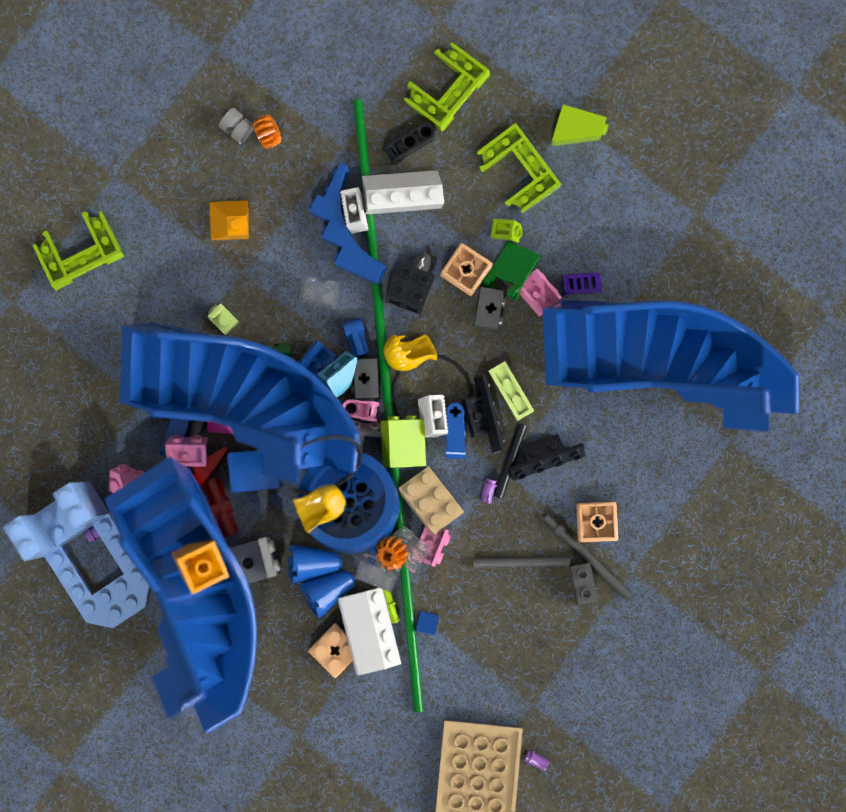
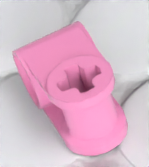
M352 399L343 403L344 408L348 404L356 406V412L349 414L351 418L368 422L378 421L376 414L380 403Z

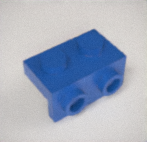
M315 340L298 363L318 378L317 374L337 359L338 356Z

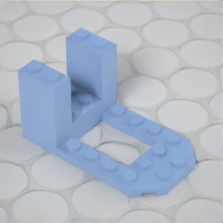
M91 482L68 483L53 493L56 500L33 515L19 516L3 528L24 561L42 557L46 558L86 623L115 628L147 607L150 586L118 543L120 535L112 515ZM94 526L123 572L122 576L93 594L63 545Z

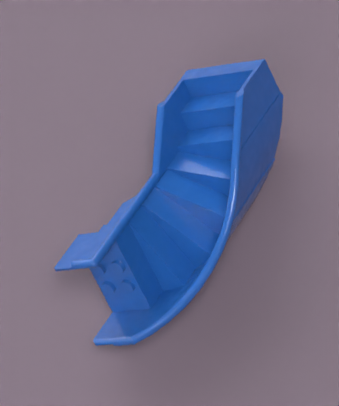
M560 300L543 308L546 385L587 388L589 392L651 387L674 389L686 402L713 404V408H723V428L768 432L770 430L769 412L796 414L799 411V374L762 337L733 318L718 311L678 301L623 303Z
M156 322L122 326L120 403L147 411L151 417L207 421L228 426L238 442L257 447V452L264 453L263 474L293 484L299 483L300 469L327 465L349 473L355 472L358 449L350 441L327 439L307 445L301 449L303 443L328 435L350 437L359 444V432L351 417L334 394L314 374L295 360L270 347L235 337L210 335Z
M170 456L106 497L105 500L120 535L118 543L155 593L163 612L158 632L168 655L165 657L168 667L151 678L166 716L171 719L193 705L204 732L211 733L239 716L247 699L256 658V613L245 574L227 546L198 481L190 468L185 467ZM214 541L229 576L192 594L178 570L172 552L188 544Z

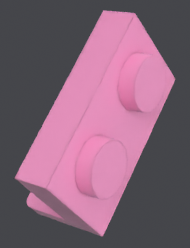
M538 269L529 275L520 292V295L539 317L543 315L544 307L555 304L562 298L558 290L550 284L545 275Z
M126 464L118 465L109 470L108 491L116 492L144 474V471L135 470Z
M425 526L412 558L435 567L436 563L440 564L444 555L441 553L443 545L447 546L451 535H448L449 530L443 528L433 536Z

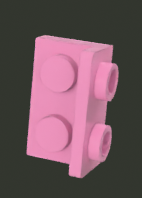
M173 435L168 437L165 444L166 459L171 456L184 466H206L207 437L193 435L191 437Z

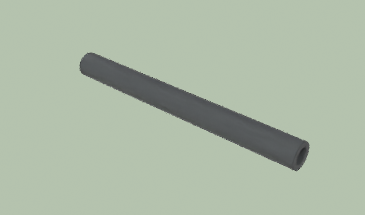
M570 556L473 558V568L571 566Z

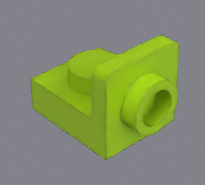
M493 219L491 238L511 240L519 243V238L522 236L520 223L515 220Z

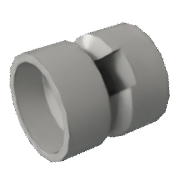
M235 108L230 109L219 123V128L227 134L231 133V138L239 144L246 141L254 130L253 123L247 118L243 119V114Z

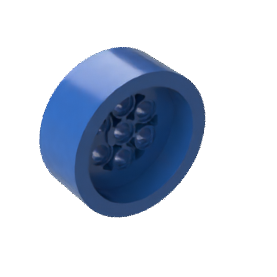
M357 453L356 464L359 458V453ZM362 453L363 458L359 469L346 481L348 482V487L345 490H340L345 499V507L340 514L343 516L342 522L335 524L333 519L317 525L310 531V534L320 543L337 552L360 553L376 547L383 538L388 537L392 532L399 516L400 498L395 482L381 463L365 453ZM327 465L310 467L303 476L298 490L311 491L323 485H334L348 476L349 472ZM361 484H366V491L359 493L358 487ZM298 493V494H297V499H298V498H302V497L307 496V495L299 494V493ZM348 500H355V505L352 508H346ZM374 502L372 510H365L366 503ZM356 517L362 518V523L359 526H353V520Z

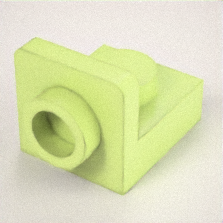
M222 304L214 305L208 311L209 315L207 317L224 335L239 322Z

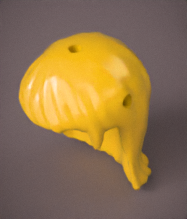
M393 334L388 338L383 349L387 363L391 368L398 371L414 369L428 359L437 360L436 350L426 334L407 342L400 341V339L405 338L404 335L396 336Z
M334 485L320 486L307 496L293 499L299 518L307 533H310L317 525L337 518L345 507L344 496L340 489Z

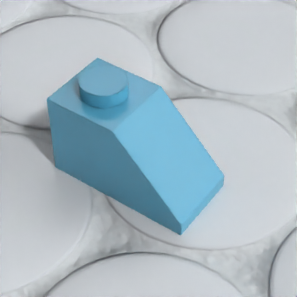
M345 351L317 374L320 381L336 398L352 385L357 358Z

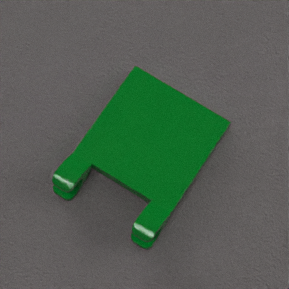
M508 241L490 272L483 278L482 283L486 288L492 289L497 277L513 284L508 289L507 294L510 296V299L517 300L521 288L541 256Z

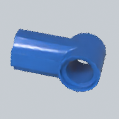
M361 317L342 322L346 338H348L352 355L361 357L369 354Z

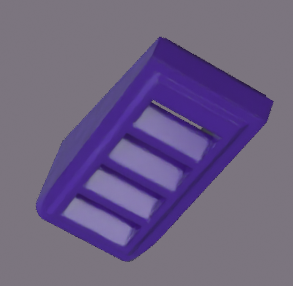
M600 273L562 276L564 296L602 292ZM591 278H595L596 288L592 287ZM578 279H580L581 289L577 287ZM584 279H588L589 289H585ZM569 280H573L574 290H570Z

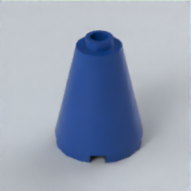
M295 544L289 545L288 552H292V556L288 558L289 579H292L291 584L336 573L339 568H342V558L338 557L336 552Z
M342 570L299 584L302 595L306 593L305 597L307 600L305 601L313 614L321 618L338 602V598L344 597L355 587L354 582L356 580L351 571Z

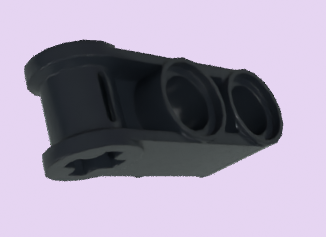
M423 123L400 138L386 144L382 151L388 155L391 160V166L398 164L406 157L433 142L435 139V129L432 124ZM428 129L432 134L429 137H424L421 135L422 131ZM409 139L415 141V145L412 147H407L405 143Z

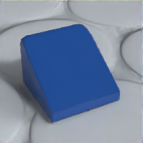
M420 611L416 631L435 635L439 616Z

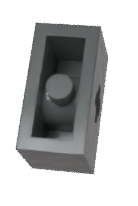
M481 287L474 327L497 331L498 326L502 327L503 315H500L501 307L505 308L506 296H503L504 291ZM489 305L494 306L493 309H496L492 314L488 313V310L485 309L489 308Z
M357 359L354 372L355 384L351 385V395H355L356 400L379 399L377 359ZM364 374L367 376V378H370V381H367V384H363L362 381H359V378H362V375Z
M590 563L569 566L576 604L584 605L598 602Z

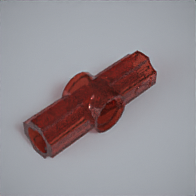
M220 477L204 482L210 499L211 510L215 519H217L223 537L238 533V526L233 516L234 511L229 497L226 496Z

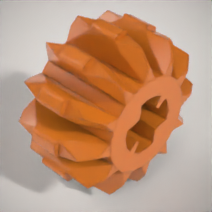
M263 115L254 120L253 127L256 137L264 148H272L281 143L282 137L273 117Z
M395 536L383 538L376 545L377 550L374 554L379 557L376 562L381 561L382 567L387 566L388 570L399 569L407 561L406 556L409 552L404 549L407 544L402 545L401 539L396 540Z

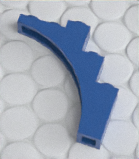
M340 163L338 168L336 167L332 173L333 179L330 185L328 184L324 190L325 196L317 194L316 198L310 202L309 212L313 217L328 223V225L323 227L322 239L326 243L341 249V251H337L334 257L336 267L379 286L387 268L383 263L373 259L364 252L354 241L346 227L340 192L345 190L350 170L347 165Z

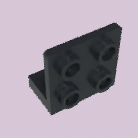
M399 262L387 291L385 302L421 315L435 275Z

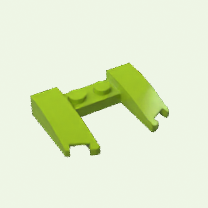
M450 43L452 49L447 52L441 53L440 49L434 52L438 58L460 75L442 98L437 102L411 81H409L407 86L409 89H412L410 99L404 98V101L441 132L454 119L453 115L476 88L479 89L490 76L488 68L454 43Z
M515 123L477 153L483 157L484 166H480L482 173L511 152L516 155L534 181L507 200L505 204L509 207L511 204L522 208L520 212L524 213L562 185Z
M88 212L81 213L96 244L65 260H62L47 230L42 234L46 239L41 246L33 245L46 276L56 291L73 283L72 279L104 263L109 265L125 257L102 212H99L100 217H89Z

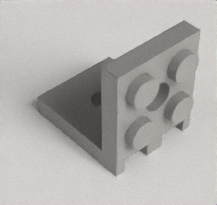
M270 537L229 548L237 559L248 583L280 575L281 566L279 560L275 559L274 552H276L275 543ZM247 557L251 558L254 562L253 567L250 569H246L243 566V560Z

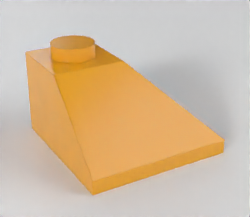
M248 201L210 202L211 240L249 239Z
M214 541L188 544L172 552L178 570L192 594L229 576Z

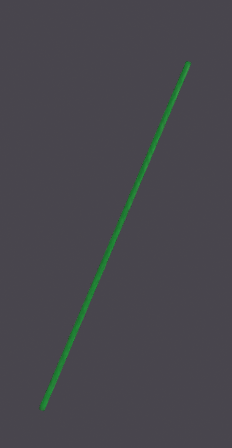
M362 99L353 100L364 202L362 176H370L363 102ZM366 214L368 255L378 261L374 214ZM380 282L379 286L371 283L384 418L385 421H388L387 417H393L394 411L389 364L383 352L386 343V331ZM399 467L390 468V476L398 490L401 487ZM399 493L400 510L395 528L396 538L401 539V544L403 545L407 544L403 501L402 495ZM407 555V561L400 567L413 708L414 712H423Z

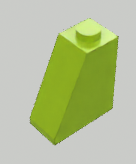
M563 105L551 145L558 146L600 140L602 135H606L609 124L605 123L607 117Z

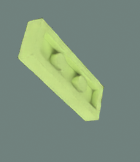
M505 361L488 371L517 421L534 412Z

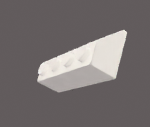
M437 170L362 176L366 214L440 209L444 205L443 187Z
M382 587L338 598L356 675L383 670L401 664Z

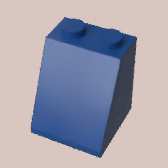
M257 451L227 453L231 493L282 488L281 479L263 474L264 453Z

